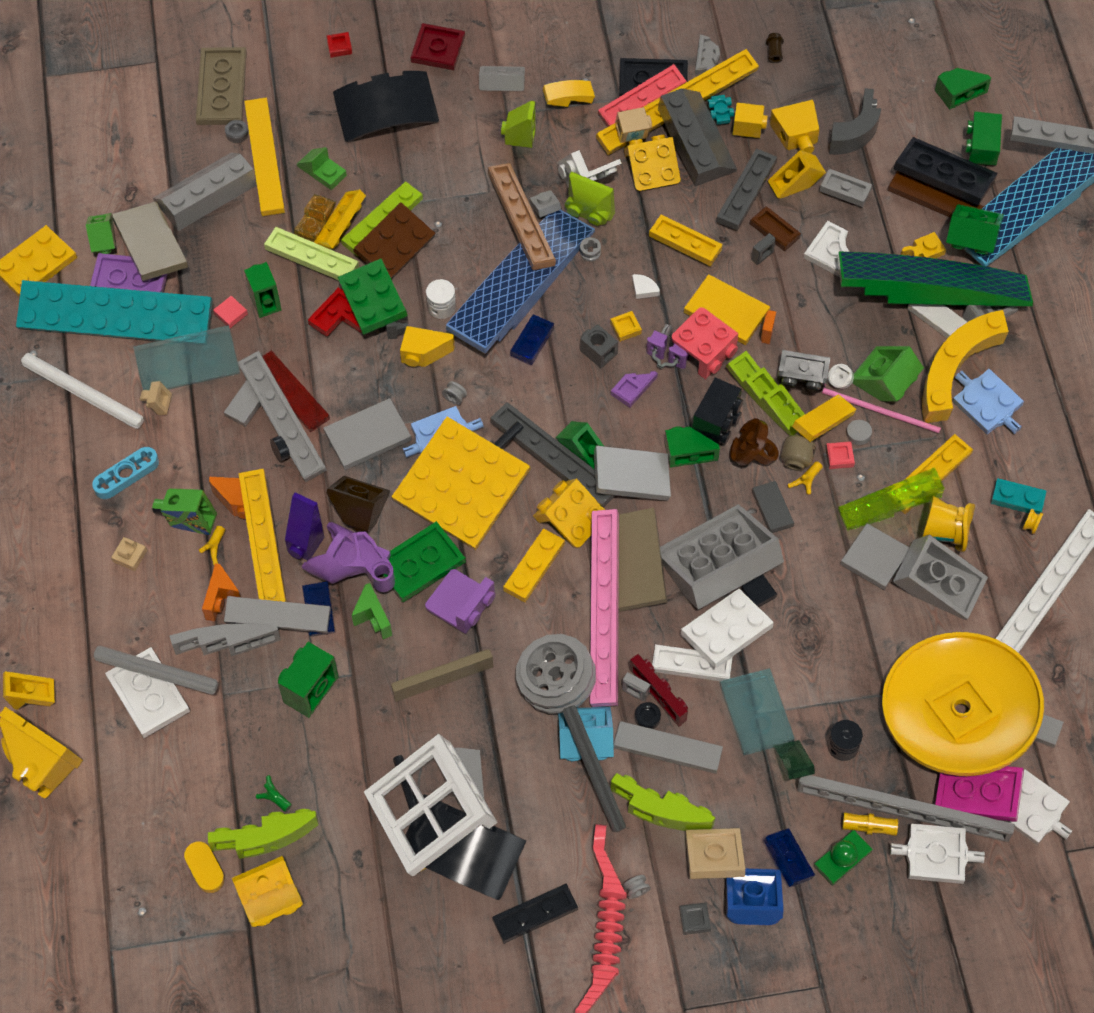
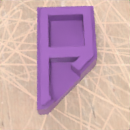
M651 371L650 374H625L611 390V396L630 408L655 381L658 373Z

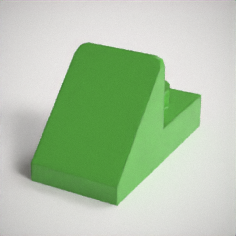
M326 147L312 149L297 163V167L330 190L347 176L344 168L329 159Z
M368 583L364 586L352 613L353 625L356 626L369 620L375 633L379 631L382 639H386L392 636L391 625L371 584Z

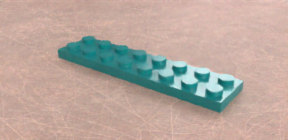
M22 280L16 327L25 330L207 346L213 299L208 296Z

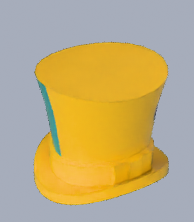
M932 496L923 537L931 535L938 541L951 542V544H955L957 551L965 552L975 504L968 503L965 508L956 507Z

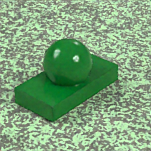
M853 830L814 864V867L833 886L872 853L873 849Z

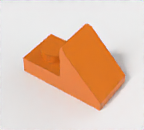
M215 563L202 606L205 620L216 621L217 614L222 612L224 599H227L228 596L240 597L239 591L223 567Z

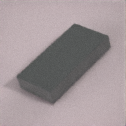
M776 481L752 488L753 496L771 533L794 526V521Z

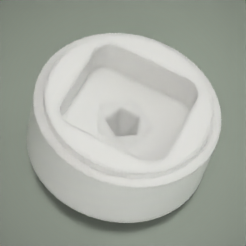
M837 364L830 369L828 380L835 388L846 389L853 383L854 374L847 365Z

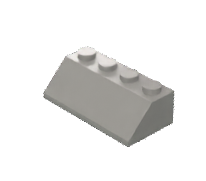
M229 153L153 197L154 202L157 201L162 212L177 231H180L257 186L254 170L241 154Z

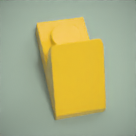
M5 671L3 673V698L15 710L21 708L25 703L50 707L55 703L54 679Z

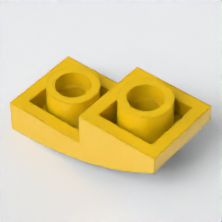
M567 80L550 83L543 87L547 104L553 106L568 107L571 100L592 103L595 98L591 81Z

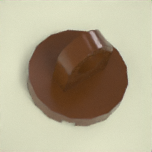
M758 418L747 421L740 428L739 432L742 433L740 437H735L730 449L731 459L742 466L749 464L752 460H756L763 465H770L778 459L779 451L777 446L767 438L768 425Z

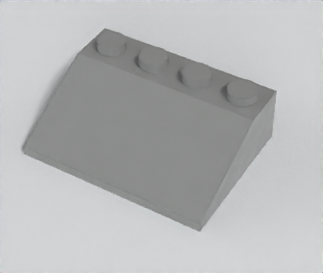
M739 504L660 547L664 568L683 595L698 610L784 562L779 539Z

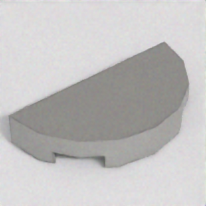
M700 35L695 75H700L715 67L720 60L719 46L712 42L708 36Z

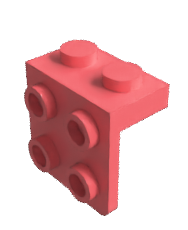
M702 307L698 308L672 334L671 338L675 344L699 361L698 374L704 379L711 373L716 374L721 368L722 362L727 357L729 359L732 358L738 349V333Z

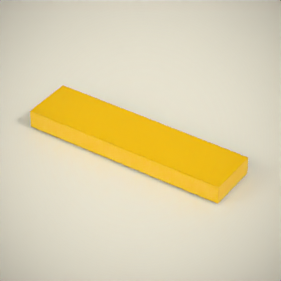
M954 434L888 494L887 499L904 514L908 513L972 454L973 449Z

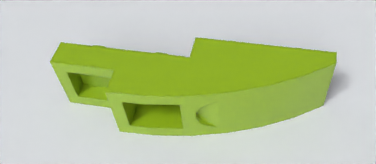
M616 773L611 780V791L629 801L628 813L644 821L682 831L712 829L714 827L715 817L712 816V812L703 806L697 807L691 804L688 798L680 793L674 794L668 791L662 799L655 790L642 788L628 775L621 776Z
M299 809L295 813L289 814L271 812L268 816H261L262 827L245 825L242 829L235 830L225 827L217 828L215 832H208V844L211 851L236 849L239 859L270 853L299 840L317 827L318 818L316 811Z

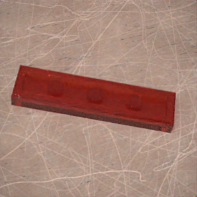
M272 350L262 356L295 415L310 433L330 420L329 414Z

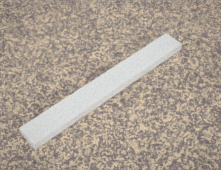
M1088 509L996 637L997 640L1007 644L1018 653L1023 648L1094 548L1093 511Z

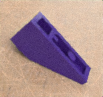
M295 492L290 506L285 543L287 551L291 556L308 561L312 558L325 537L317 502Z

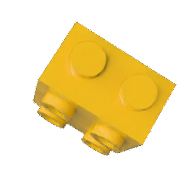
M665 134L651 137L652 141L643 142L642 139L629 141V145L624 147L625 157L629 156L634 186L637 191L673 185L680 182L681 178L673 137L665 138Z
M577 478L568 481L562 480L553 488L554 493L550 498L543 499L537 505L538 511L533 517L539 523L550 521L574 548H578L592 535V511L605 509L600 506Z
M283 856L232 878L252 927L267 925L272 919L283 914H292L303 905Z

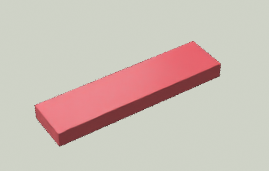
M673 64L600 108L598 114L607 127L615 123L617 112L642 108L662 95L685 84L687 81Z

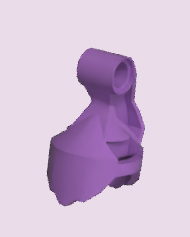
M333 522L327 524V529L331 533L333 541L326 554L310 558L302 565V569L309 574L331 584L346 577L366 573L377 591L387 592L395 585L394 570L388 560L391 556L390 551L377 546L375 541L365 531L353 532ZM381 574L388 575L384 579L377 578Z

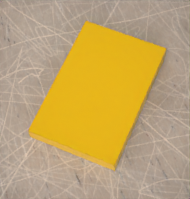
M709 274L684 307V313L689 316L698 308H705L738 333L737 341L744 345L748 343L764 320L766 312L770 310L769 305Z

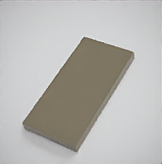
M246 47L201 48L196 110L197 125H227L233 120L243 121Z
M157 201L112 214L114 224L142 281L188 268L187 261Z
M649 508L619 514L618 612L667 603L655 509Z

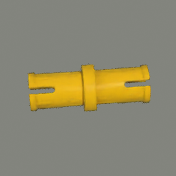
M844 812L842 829L862 831L868 835L882 833L897 836L898 819L877 817L872 813L858 815Z

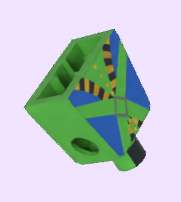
M169 489L164 500L155 499L152 506L153 513L163 515L171 527L205 535L211 534L217 512L205 492L198 489Z

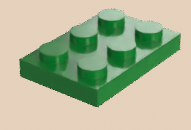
M382 259L338 276L339 283L363 335L408 316Z
M437 521L390 550L391 556L388 560L393 567L395 585L392 589L399 599L405 602L447 575L450 570L466 563L464 555ZM381 574L383 578L388 576L387 574Z

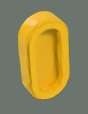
M200 841L191 843L184 853L185 861L202 891L206 893L217 892L222 888L225 881L222 869L206 843Z

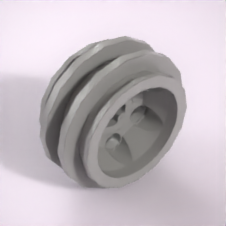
M565 634L546 635L533 641L522 652L516 665V681L526 701L535 709L549 714L563 713V709L575 705L576 708L579 707L591 695L596 683V666L587 647L578 639ZM567 658L574 660L571 664H566L565 661ZM542 670V674L536 677L538 671ZM547 686L548 690H543L541 687Z

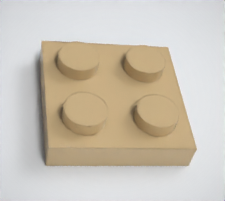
M740 828L686 830L690 879L745 877Z

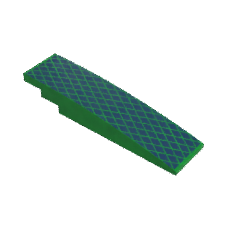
M838 252L841 287H863L864 295H886L887 303L1033 306L1028 278L1024 274L928 257L869 252Z

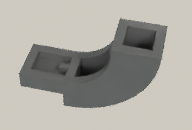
M865 88L861 113L857 118L849 122H833L829 154L838 155L854 152L865 146L874 137L881 114V108H876L877 99H873L874 89Z

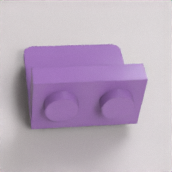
M452 569L425 604L426 610L466 634L471 626L478 622L486 606L488 607L493 602L496 595L494 582L485 577L479 584L458 570Z

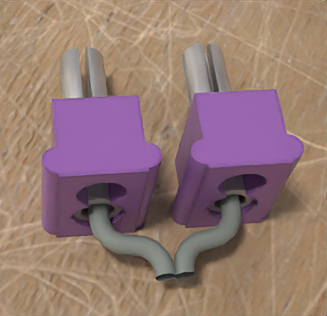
M666 324L661 333L654 330L652 336L647 338L646 352L657 361V367L663 369L664 366H676L685 369L689 353L675 343L673 347H669L668 362L661 364L660 359H664V353L667 349V338L672 331V326Z

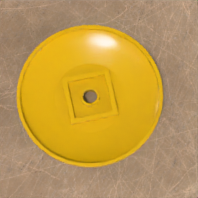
M952 632L922 640L910 647L898 658L890 669L884 684L882 708L886 726L897 745L913 760L929 769L944 774L976 776L991 773L1010 765L1030 748L1041 728L1044 713V697L1035 671L1016 650L989 636L969 632ZM959 704H964L970 710L966 713H959L955 710V707Z

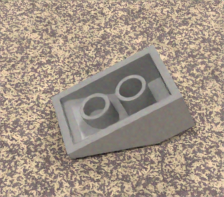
M927 535L913 540L893 582L910 595L967 620L988 577L931 535Z

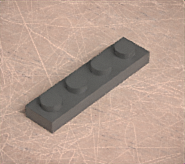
M756 148L717 215L716 222L738 231L777 163V156Z

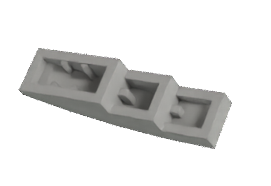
M254 623L215 625L196 628L169 636L176 655L201 647L204 656L229 648L231 657L281 640L277 625Z

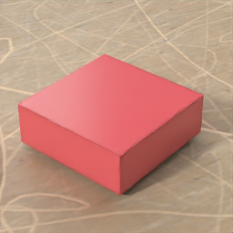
M232 296L213 309L214 315L229 328L248 315L247 309Z
M851 442L826 444L829 469L854 467L855 461Z

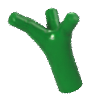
M267 775L266 783L264 784L267 792L256 794V799L270 800L284 812H287L292 804L278 792L272 783L271 776Z

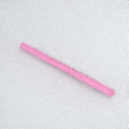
M824 388L822 394L831 397L839 394L851 404L939 433L941 429L935 425Z

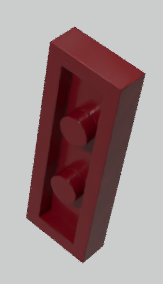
M639 654L631 658L629 670L633 675L650 684L651 696L678 727L687 721L688 707L684 700L680 697H675L671 692L669 683L664 678L660 679L655 674V669L648 659L643 660Z

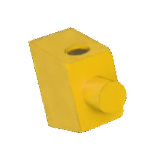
M809 100L771 110L770 126L785 149L799 148L801 151L811 154L814 151L813 144L818 142L819 124L814 101Z

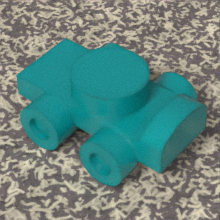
M725 95L711 96V99H708V108H713V110H710V114L713 119H716V124L730 123V117H734V109L727 107L732 106L731 97L725 98Z

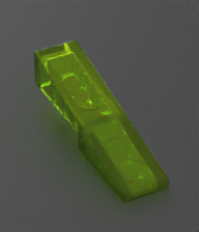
M934 467L839 506L838 511L848 531L865 526L867 523L871 524L894 517L897 511L930 502L932 496L938 499L942 498L945 488Z

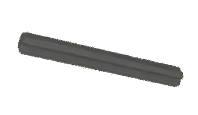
M575 705L563 709L564 717L613 832L621 831L626 828V824Z

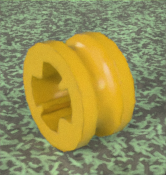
M1031 509L1023 530L1030 529L1032 534H1035L1043 513L1036 514L1035 510Z

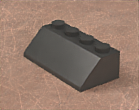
M681 88L662 95L658 111L670 136L673 137L674 144L694 186L737 172L734 161L700 92Z

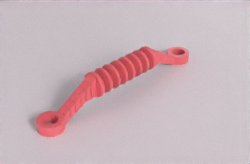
M596 824L593 853L604 878L603 889L600 890L599 895L607 899L598 903L601 909L606 910L597 913V917L604 921L598 922L596 928L604 932L595 934V939L602 943L595 944L594 950L601 952V954H595L592 957L593 961L600 963V965L591 967V972L593 973L592 986L576 1008L575 1013H588L605 992L606 988L619 975V969L611 965L619 964L620 958L612 954L621 952V947L614 943L621 942L622 936L615 933L623 931L624 927L616 922L623 921L625 916L617 911L625 910L626 905L619 901L625 900L627 893L624 891L604 850L607 825Z

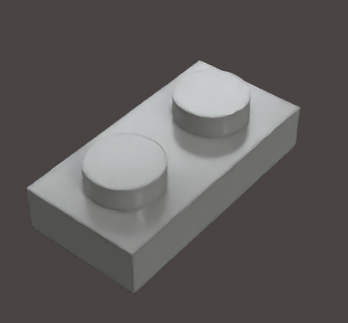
M832 169L828 170L820 186V192L861 207L864 206L872 189V184Z

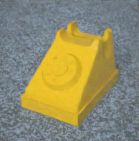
M4 707L0 713V729L3 735L1 744L8 761L13 766L12 777L18 782L23 778V785L34 792L40 788L38 795L46 799L74 768L77 769L83 760L7 707Z

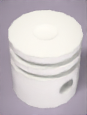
M443 279L431 282L426 289L430 315L438 319H446L452 316L456 310L454 286L449 281Z

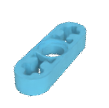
M150 447L140 448L96 476L92 486L97 497L109 499L154 471L159 465L156 451ZM147 457L148 459H151V461L147 463L146 461H143V458ZM135 462L137 464V467L139 466V470L136 469V466L134 464ZM125 468L133 470L132 474L127 478L119 476L120 471ZM113 476H115L118 483H115V480L112 479ZM105 483V485H108L109 488L105 490L103 487L101 488L100 485Z

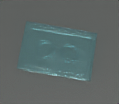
M770 668L720 681V687L743 755L794 742L795 738Z

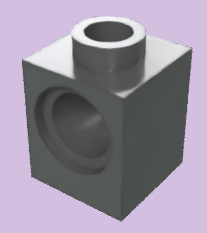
M597 324L591 330L587 329L580 338V351L598 367L602 368L618 354V341Z

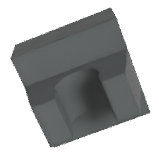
M408 316L386 325L388 339H397V335L405 333L408 323H400V321L408 320Z

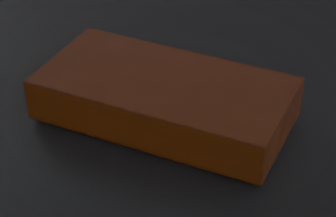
M767 206L750 220V225L761 234L767 236L770 233L774 236L775 245L784 252L801 237V233Z

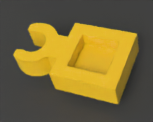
M933 232L914 240L913 246L904 247L901 255L938 258L945 255L946 248L936 233Z

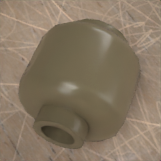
M796 432L795 435L788 436L785 439L781 459L785 462L787 468L803 471L804 468L811 466L816 445L813 441L809 442L799 432Z

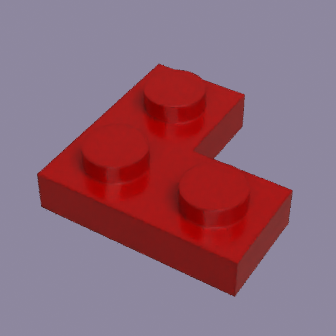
M339 287L308 319V324L326 337L342 321L361 333V328L345 293Z

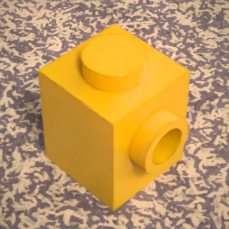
M737 103L733 135L760 138L761 129H766L768 115H763L764 106Z

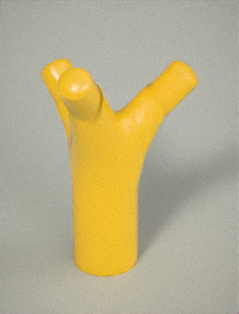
M815 461L801 477L787 484L788 488L805 484L806 494L810 495L813 479L823 468L822 464Z
M219 525L216 526L209 541L199 549L200 553L210 549L214 566L215 563L218 564V545L226 531L224 527Z

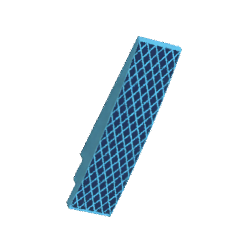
M1056 148L982 208L983 210L1004 214L994 252L979 254L974 251L975 249L965 247L964 250L983 266H988L1077 200L1081 196L1082 191L1094 183V154Z

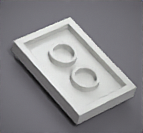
M737 589L683 627L681 635L716 669L773 628L774 622L740 589Z
M151 647L136 655L161 663ZM115 667L105 673L143 738L190 712L189 707L174 683L120 667Z

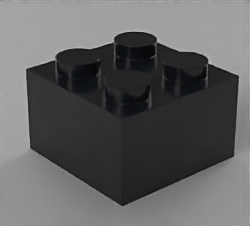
M715 377L693 416L692 428L719 444V447L722 444L726 445L731 436V426H736L742 415V412H740L744 401L741 399L742 388Z

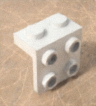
M580 150L558 161V171L560 176L565 179L569 188V174L571 171L595 181L616 172V166L622 163L619 159L588 172Z

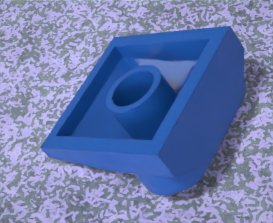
M745 868V877L726 878V915L731 922L743 925H774L783 918L781 870Z

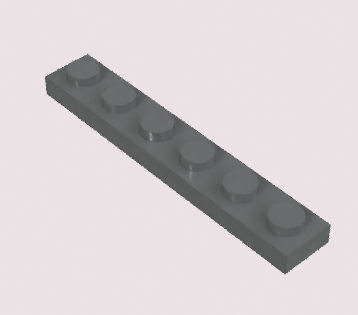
M508 402L490 418L491 423L503 433L516 421L520 422L524 428L512 440L563 480L568 481L577 478L601 507L604 508L616 496L596 493L595 470Z

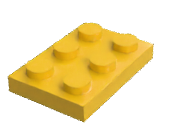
M45 225L0 259V279L20 298L22 280L46 282L76 260L77 255L58 235Z

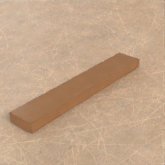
M506 163L488 167V175L532 270L555 266L556 259L511 164Z

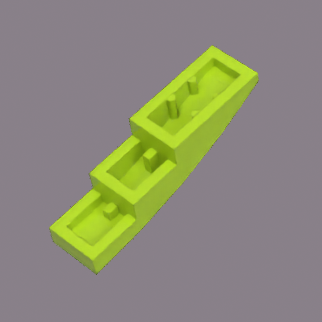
M747 350L729 362L726 368L751 398L790 436L795 435L797 431L792 426L795 420L805 415V413L782 383L778 386L764 367L760 369Z

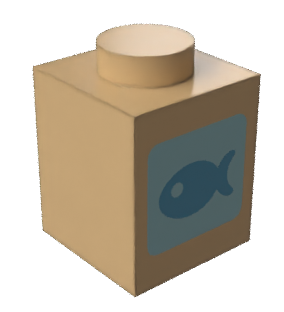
M644 107L617 112L615 125L620 143L647 138L649 130L652 129V121L650 115H646Z

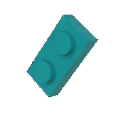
M997 478L991 504L1028 514L1031 509H1034L1036 514H1040L1043 510L1047 490Z

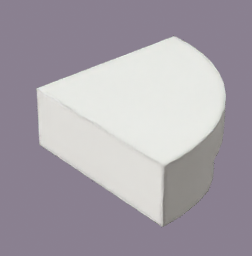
M632 275L636 299L660 296V290L652 279L644 275Z

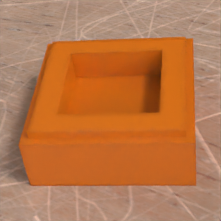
M768 310L766 312L761 343L770 344L776 311Z

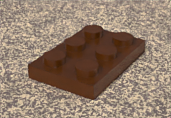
M400 202L354 247L353 252L366 264L382 259L392 279L436 233Z

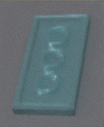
M229 326L133 347L143 390H150L151 382L161 381L169 390L240 374Z

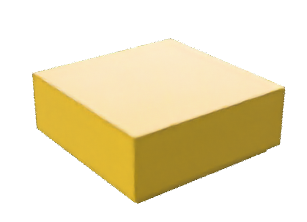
M633 311L610 319V324L619 342L642 334V329Z

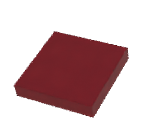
M422 23L410 57L411 63L454 71L465 39V31Z

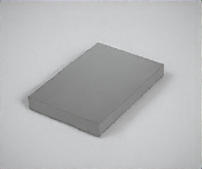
M390 398L323 428L344 470L412 440L409 431Z
M604 446L595 447L596 493L669 500L671 492L668 454Z

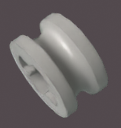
M589 237L582 240L580 243V255L584 260L591 262L600 257L601 243L598 239ZM588 247H593V252H588Z
M449 381L447 388L442 391V394L449 402L460 405L462 398L467 395V391L460 384Z
M645 875L633 877L623 884V888L629 891L627 894L629 899L640 897L651 889L649 884H645Z

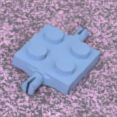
M988 369L981 376L973 380L963 371H960L955 376V379L964 386V389L953 398V403L987 435L996 427L1004 424L1013 434H1016L1022 426L1012 416L1015 411L1023 406L1024 401L995 373Z
M456 406L411 423V429L416 437V443L402 448L405 457L408 458L417 453L421 454L446 416L471 431L484 428L481 418L466 423Z

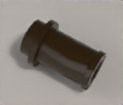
M771 33L766 39L769 52L768 60L771 63H779L783 59L782 44L784 39L779 33Z

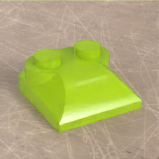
M571 171L569 174V197L565 202L567 212L574 217L587 219L596 226L605 225L607 221H611L615 214L614 189Z

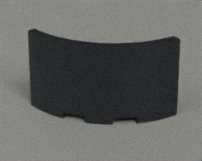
M403 71L402 75L389 77V73L371 76L372 81L360 85L355 81L333 91L346 142H351L369 133L394 126L439 122L427 71Z
M441 801L430 808L443 832H446L466 816L465 812ZM425 813L410 824L405 835L415 854L438 838ZM481 824L425 868L491 898L500 900L526 840L496 826L488 829Z

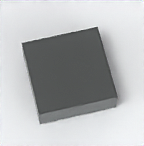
M769 233L753 246L751 260L755 264H760L774 252L775 237Z
M707 902L679 907L683 935L711 932Z

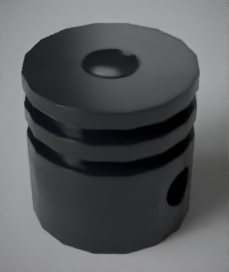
M841 720L835 723L827 744L831 756L837 760L848 761L857 755L863 737L859 725L850 720Z

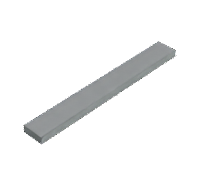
M801 773L797 791L800 793L938 826L965 828L967 833L1009 842L1014 833L1015 824L804 773Z

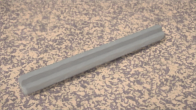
M97 646L94 652L96 661L211 695L215 694L218 688L216 679L114 649Z

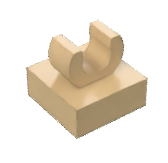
M161 381L151 382L150 390H143L141 392L140 401H147L146 407L152 408L158 415H167L172 393Z
M123 537L111 559L116 564L136 571L147 552V548L142 544Z

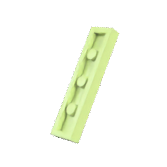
M278 227L274 228L264 244L265 250L338 280V276L359 268L357 260Z

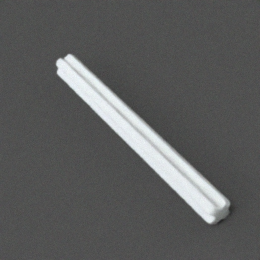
M26 353L21 359L24 367L133 428L138 429L143 424L144 419L142 415L38 357Z

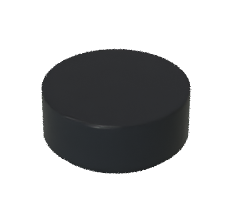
M281 436L270 439L271 448L278 461L281 462L288 459L290 453L285 440Z
M645 702L636 708L635 722L638 726L654 729L659 725L661 711L657 705Z

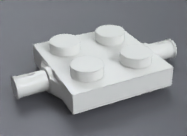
M1025 769L1017 822H1005L1015 824L1014 829L1036 845L1052 830L1065 838V840L1073 831L1059 822L1062 812L1070 801Z
M911 824L908 844L891 843L890 855H903L907 857L909 863L908 879L963 884L967 862L984 863L985 852L968 851L965 842V828Z

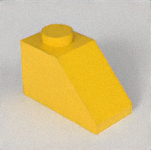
M799 150L767 181L777 198L781 199L810 188L826 172L816 155Z
M407 326L400 348L401 363L411 367H426L454 351V334Z

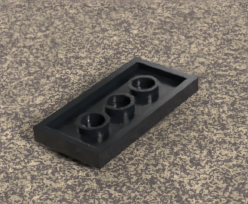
M912 137L896 160L893 168L978 206L998 174L995 171L915 137Z

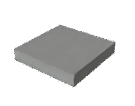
M867 523L841 560L840 565L885 590L900 568L910 547Z

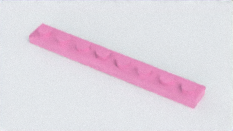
M617 509L592 511L591 657L596 666V683L590 695L592 707L618 706L619 512Z

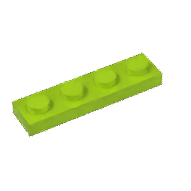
M405 181L341 239L342 245L355 254L353 252L354 247L400 202L409 210H412L423 200V194Z

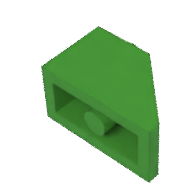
M112 213L89 216L85 225L91 252H97V254L111 253V249H115L116 246Z

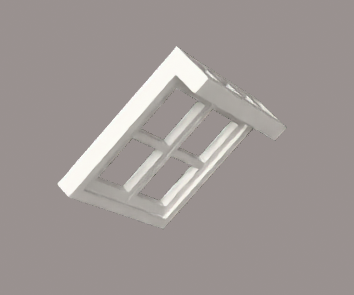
M437 734L364 791L402 864L411 876H415L481 824L490 829L498 823L452 743L440 734ZM434 758L447 782L424 799L411 775ZM406 779L419 803L396 820L384 796ZM453 791L466 816L446 832H443L430 808ZM425 813L438 838L415 854L402 830Z

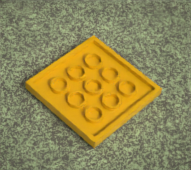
M446 416L392 495V500L431 524L437 521L446 533L476 550L531 468L528 464Z

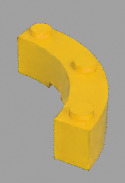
M1003 310L990 312L968 321L953 332L942 344L935 355L925 380L922 396L924 422L932 423L948 420L953 410L951 390L953 378L957 370L974 353L1004 343L1009 330Z

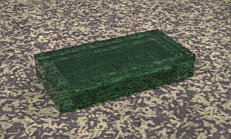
M800 740L774 746L775 755L790 780L815 774L814 764Z

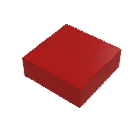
M349 32L326 35L330 58L352 54Z

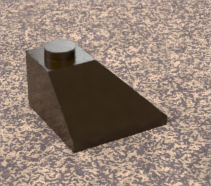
M343 476L328 487L326 493L344 524L352 526V529L364 532L369 531L376 525L390 490Z

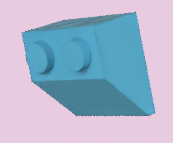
M611 707L577 708L598 760L614 757ZM558 713L560 759L578 761L582 758L564 714Z

